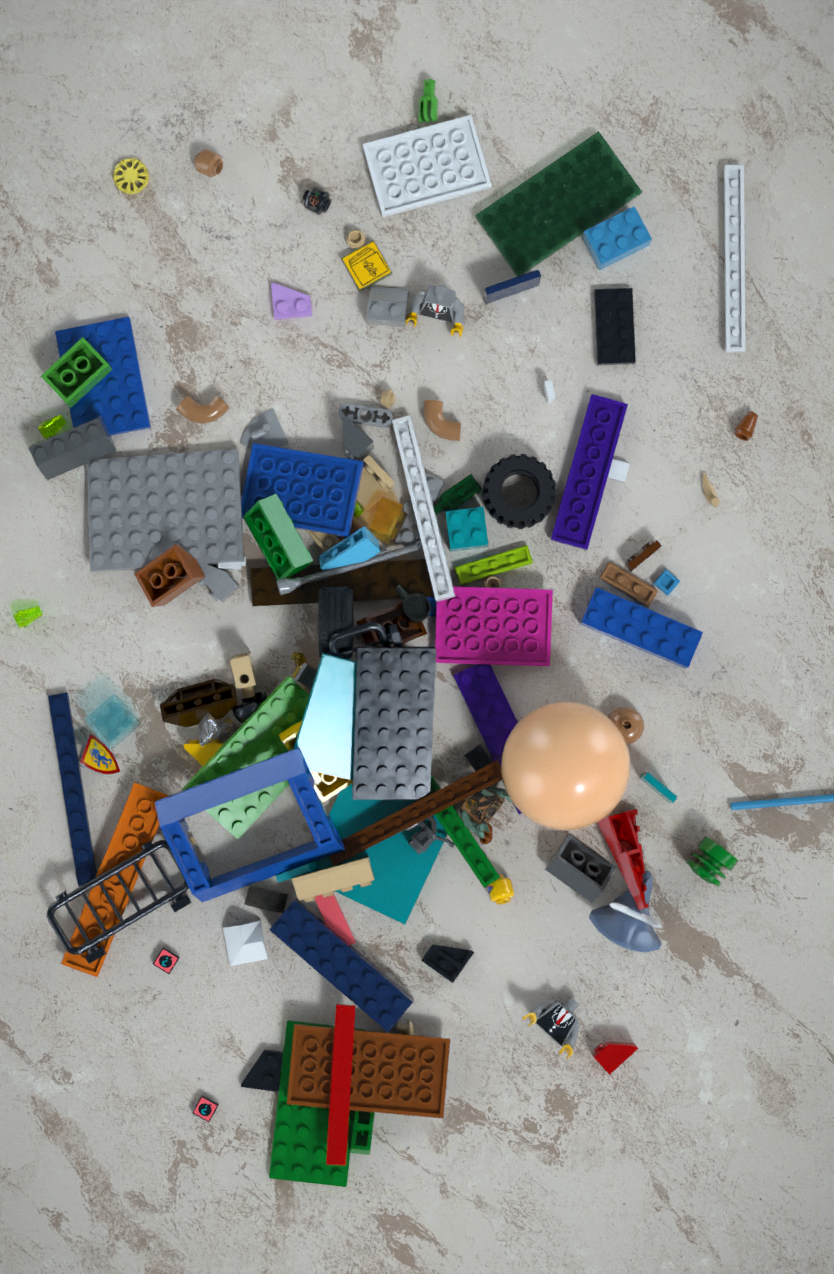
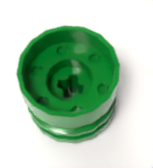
M705 836L698 845L699 849L703 852L702 856L693 852L691 855L698 860L697 863L690 859L686 863L704 881L719 887L722 883L715 878L716 875L725 879L726 876L721 871L722 867L731 871L737 864L738 859Z

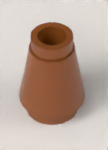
M749 411L735 428V436L743 441H748L749 438H752L758 415Z

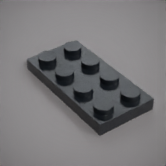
M595 289L597 365L635 364L633 289Z

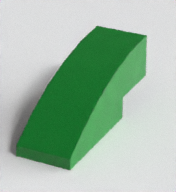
M355 1110L351 1153L370 1155L375 1112Z

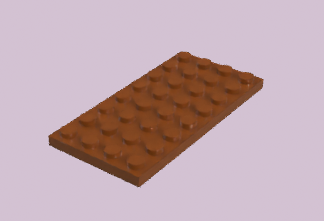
M294 1024L287 1104L330 1108L334 1044L333 1027ZM354 1029L349 1110L443 1118L450 1038Z

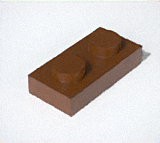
M657 540L654 543L649 541L642 547L644 551L641 554L637 555L635 553L627 560L629 563L626 565V568L630 572L633 571L662 545Z

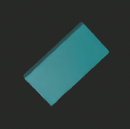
M317 861L276 875L277 882L280 883L317 869Z

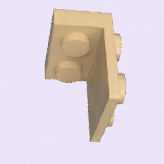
M370 455L363 459L364 465L357 495V501L367 511L395 487V482Z

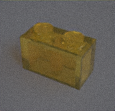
M384 497L380 500L369 531L378 541L389 545L390 540H394L397 535L398 529H396V525L398 522H402L405 512L402 511V504Z

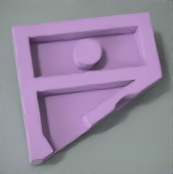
M271 283L275 320L312 317L310 296L282 285Z

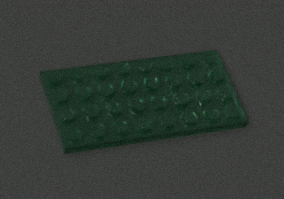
M598 131L476 214L475 218L518 277L527 273L581 236L585 230L597 225L641 195L642 191Z

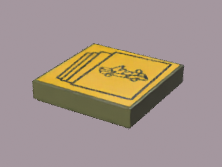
M374 240L341 258L359 292L392 275L391 269Z

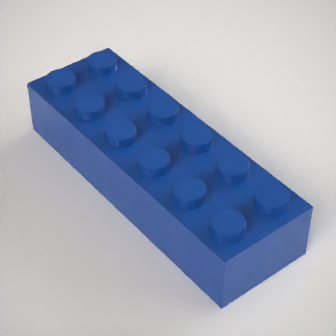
M597 587L593 591L580 622L582 626L684 669L689 668L703 634L702 631Z

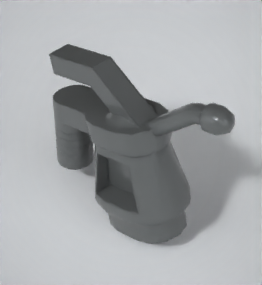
M432 816L427 818L432 823V829L423 821L407 829V831H410L417 826L422 828V830L412 835L408 841V844L418 855L425 852L436 839L447 842L452 848L455 846L449 839L436 836V821Z

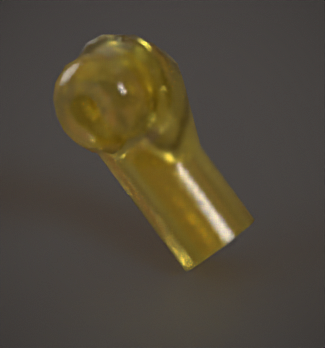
M297 651L291 655V659L294 660L296 666L291 675L293 678L296 677L304 663L307 664L304 654Z

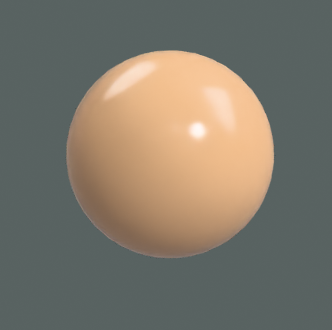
M555 702L531 711L513 728L505 743L502 754V777L510 799L526 817L552 829L575 830L599 822L620 802L629 781L630 758L621 732L606 715L581 703Z

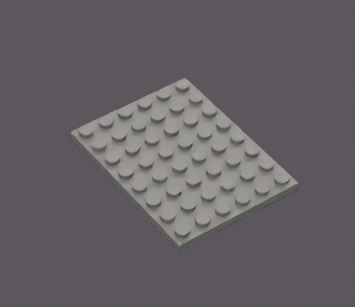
M238 449L106 458L87 462L91 572L142 569L175 544H178L194 557L199 565L244 562Z

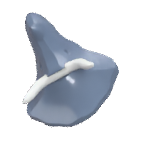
M646 870L642 877L643 885L647 886V891L644 892L645 902L649 904L653 877L651 872ZM629 888L612 903L592 910L589 915V919L596 929L610 941L621 947L646 953L659 950L662 945L661 940L653 927L661 928V924L650 917L649 907L641 910L638 909Z

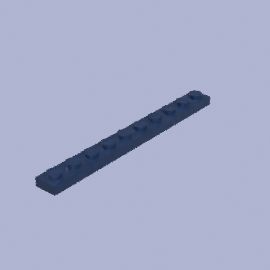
M61 693L50 695L48 699L78 886H82L96 877L97 870L69 694Z

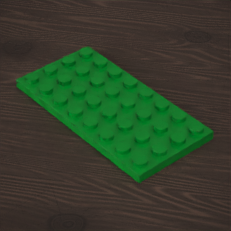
M287 1020L269 1178L347 1187L355 1110H349L346 1166L326 1164L329 1108L287 1104L294 1024L335 1028V1025ZM354 1028L355 1030H364L362 1028Z

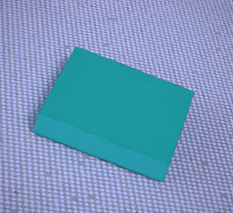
M649 772L643 773L639 777L668 803L676 801L677 796Z

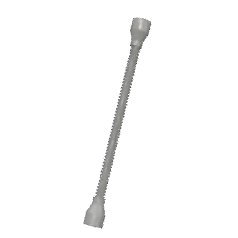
M418 541L414 545L381 553L365 562L318 572V574L314 573L311 576H304V578H283L277 580L280 595L290 593L295 588L305 583L307 584V582L321 580V578L331 577L345 571L347 572V570H354V568H361V566H368V564L371 565L375 562L378 563L382 560L384 561L417 550L422 551V542Z

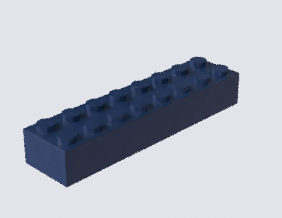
M297 898L269 929L387 1032L413 1003L414 999L352 945H349Z

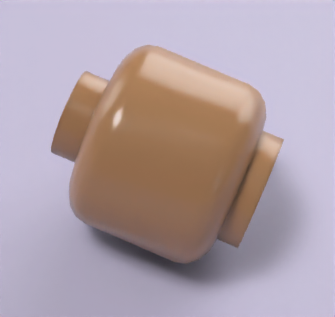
M208 149L197 153L194 158L196 170L208 177L219 175L223 169L221 156Z

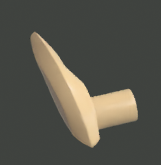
M705 473L703 474L704 494L710 505L717 508L720 501Z
M408 1021L407 1024L398 1023L397 1031L414 1035L412 1022Z

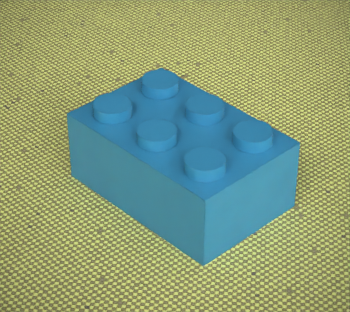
M635 206L585 230L582 236L599 270L649 246L652 241Z

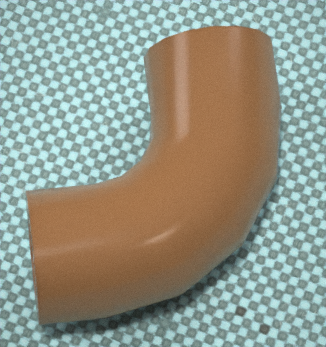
M217 395L205 405H199L190 396H187L176 408L183 417L191 422L201 424L216 421L230 409Z
M425 400L424 417L430 431L439 438L460 441L461 422H451L444 418L442 401Z

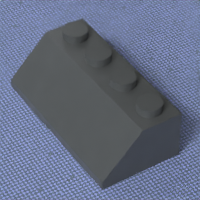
M102 416L37 442L28 448L36 466L47 480L117 451Z

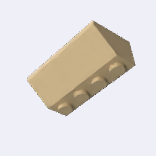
M369 857L292 878L298 899L304 900V903L316 900L315 896L321 894L323 898L332 896L334 891L339 889L342 892L353 890L352 886L360 884V887L371 885V881L375 880Z

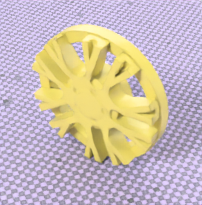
M124 159L115 167L113 178L120 191L126 194H136L147 186L149 173L146 166L138 159ZM127 163H132V166L130 168L127 167ZM141 168L145 170L143 173H138ZM118 170L123 172V175H117ZM138 181L143 184L140 188H137L135 185ZM124 183H128L126 189L121 187Z

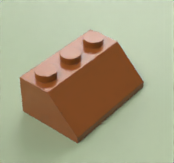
M178 544L169 548L135 573L151 607L165 606L206 577L198 561Z

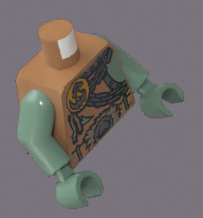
M488 787L462 800L464 804L459 811L465 828L478 833L480 838H484L483 831L490 832L487 824L504 803V798L506 797L509 802H512L506 789Z

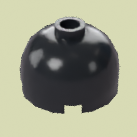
M258 692L253 697L241 699L242 704L239 706L236 703L231 710L237 721L243 724L267 699L266 692L263 695L261 692Z

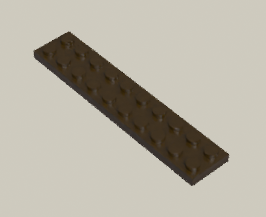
M426 559L375 562L371 565L368 564V566H361V568H354V570L350 571L347 570V572L345 571L331 577L321 578V580L307 582V584L305 583L284 595H280L276 582L277 578L271 567L250 568L252 606L318 603L319 590L323 587L330 588L331 586L350 587L353 589V601L402 599L394 590L399 584L409 595L420 593L426 597H435ZM308 565L305 569L289 578H304V576H311V574H318V572L325 570H322L320 565Z

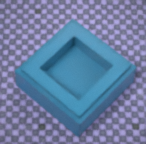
M665 569L653 585L668 596L680 580Z

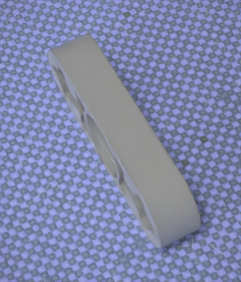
M345 403L338 410L339 417L343 420L345 415L342 411H345L346 408H349L350 412L356 413L355 409H359L357 412L358 419H354L355 415H348V418L356 424L387 428L391 426L393 420L392 413L386 409ZM363 411H369L371 418L364 421L361 419L360 414ZM374 412H378V417H383L384 414H387V418H390V420L382 423L381 419L376 418V422H373Z

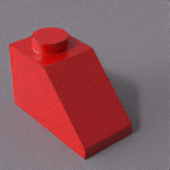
M605 1042L604 1044L600 1043L594 1048L593 1051L595 1053L592 1056L610 1075L638 1050V1047L634 1043Z

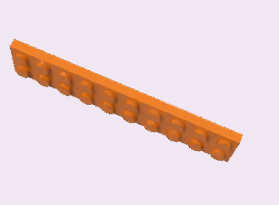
M136 782L133 783L96 877L142 850L140 846L153 841L159 827L155 801L170 795ZM146 857L136 862L140 870ZM133 865L119 872L131 893L139 876ZM114 875L102 884L121 916H123L129 896L117 876ZM100 886L92 888L88 894V899L107 930L119 923L120 920ZM85 902L78 921L89 940H91L103 931ZM75 926L69 941L74 947H79L86 943L77 926ZM115 934L97 944L98 947L103 945L106 954L89 964L85 958V955L88 954L87 951L79 955H72L65 951L61 964L98 977Z

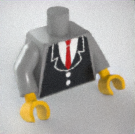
M429 285L427 290L415 295L410 309L412 312L408 313L406 317V325L408 320H414L413 327H415L418 319L417 313L422 316L451 323L455 322L450 332L451 336L457 330L460 333L459 337H461L464 331V327L461 325L463 323L464 305L456 297L454 290L446 289L443 285Z
M572 997L564 1005L558 1000L538 1003L530 1013L522 1017V1020L530 1019V1024L527 1026L537 1024L562 1047L559 1050V1055L566 1051L568 1054L566 1059H568L573 1054V1047L578 1038L579 1024L578 1018L572 1013L579 1004Z

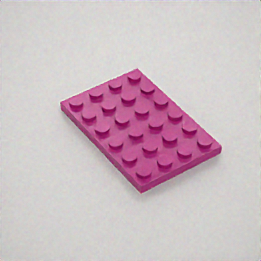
M453 586L456 597L437 602L436 663L550 666L553 589Z

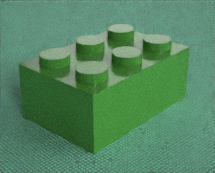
M82 337L45 371L41 377L71 408L113 369Z

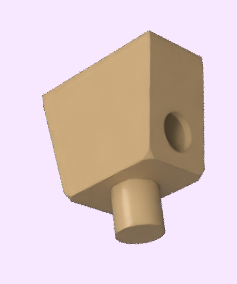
M251 652L232 656L230 663L236 688H242L244 698L255 696L253 686L257 684ZM242 675H248L249 680H243Z

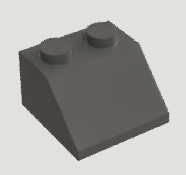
M345 415L343 417L345 456L348 459L362 461L374 449V442Z

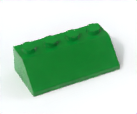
M277 494L257 501L243 516L277 580L293 576L305 569L313 561L310 552L306 549L300 534L295 529L292 519L288 516Z

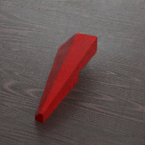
M633 809L608 816L597 823L638 909L641 910L648 908L649 904L645 902L644 892L647 891V886L643 885L642 877L645 869L642 844H639L637 834L640 831V826L636 825L635 817L638 814V810Z

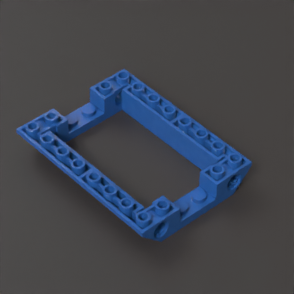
M300 747L155 801L160 828L192 895L201 902L211 900L345 850L331 816L326 815L314 788L315 780ZM288 780L314 837V841L219 875L211 880L209 876L210 871L206 863L200 862L187 835L189 827L185 818Z

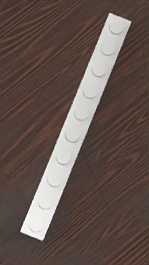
M725 165V353H744L746 351L744 165Z
M408 415L394 419L392 423L435 600L438 602L456 597L412 417Z

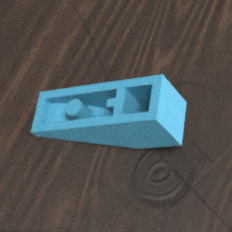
M364 526L319 555L320 568L327 570L365 562L380 552L379 542Z

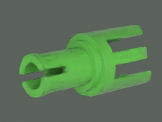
M425 79L423 82V96L419 99L418 121L421 123L425 121L431 122L432 120L437 121L438 99L435 97L436 81L428 79L427 82V79Z

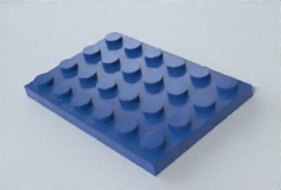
M130 317L55 331L60 358L83 337L113 369L73 407H69L73 427L102 416L110 436L151 428Z
M253 443L241 499L242 519H244L243 516L257 501L277 494L279 500L283 503L285 511L292 519L295 528L349 537L364 462Z

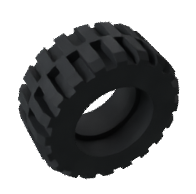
M512 454L508 458L503 457L487 473L483 485L484 505L488 509L489 515L492 518L494 517L497 523L504 524L507 528L511 529L512 527L517 529L530 528L543 521L551 511L556 497V482L553 480L551 470L546 468V464L543 461L539 462L534 456L532 458L527 457V454H521L520 456ZM512 475H525L531 478L537 487L536 500L525 509H514L508 506L502 498V485Z

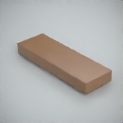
M608 562L599 577L602 581L647 608L658 593V590L611 562Z

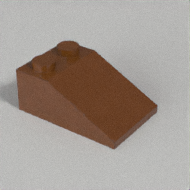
M402 603L356 621L357 626L372 622L379 623L384 627L387 634L390 633L389 626L396 624L402 644L427 634L423 622L413 623L404 617L401 610ZM375 630L361 633L365 644L380 640L379 634Z

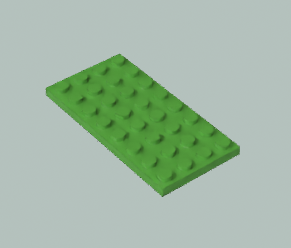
M288 675L182 788V791L287 752L288 749L282 742L279 734L302 721L310 695ZM288 780L282 781L205 811L239 839L285 790L289 782Z

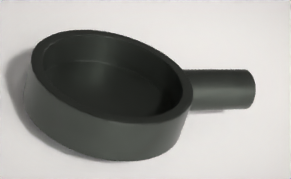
M400 584L394 589L404 600L401 610L408 621L419 623L429 616L431 604L426 596L420 593L409 595Z

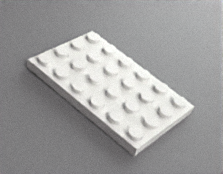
M472 115L363 144L382 217L492 187Z

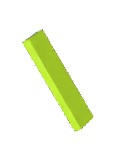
M528 545L454 568L461 586L533 564Z

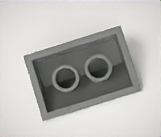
M570 833L545 868L546 871L591 903L603 892L616 869L613 864Z

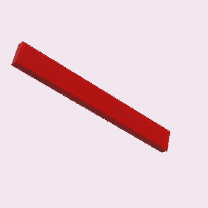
M336 1004L326 1164L346 1166L356 1005Z

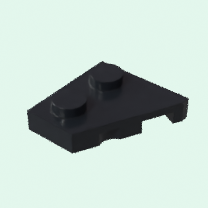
M432 944L421 961L453 983L474 954V951Z
M264 1049L241 1083V1087L278 1092L283 1052Z

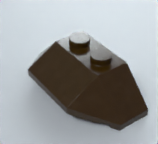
M212 679L179 688L165 702L163 701L160 704L162 720L166 723L187 728L224 718L238 702L235 685Z

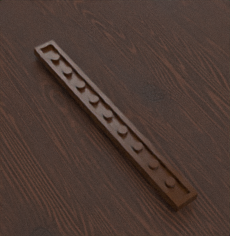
M497 760L342 839L345 850L329 856L333 866L503 780L502 767Z

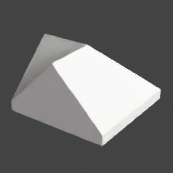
M261 920L223 928L230 966L268 959Z

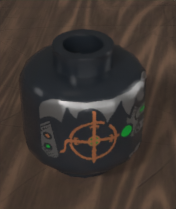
M316 186L310 190L307 189L302 197V200L305 201L304 207L317 215L323 212L326 213L332 201L328 192Z

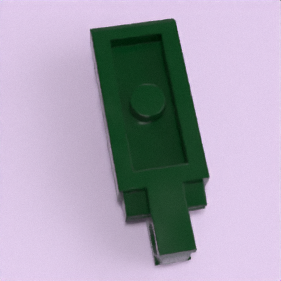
M472 474L440 495L437 499L439 503L434 506L435 515L442 511H453L482 490Z

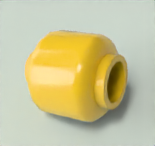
M499 875V879L487 886L490 900L496 902L497 905L511 902V898L514 896L511 879L503 875Z

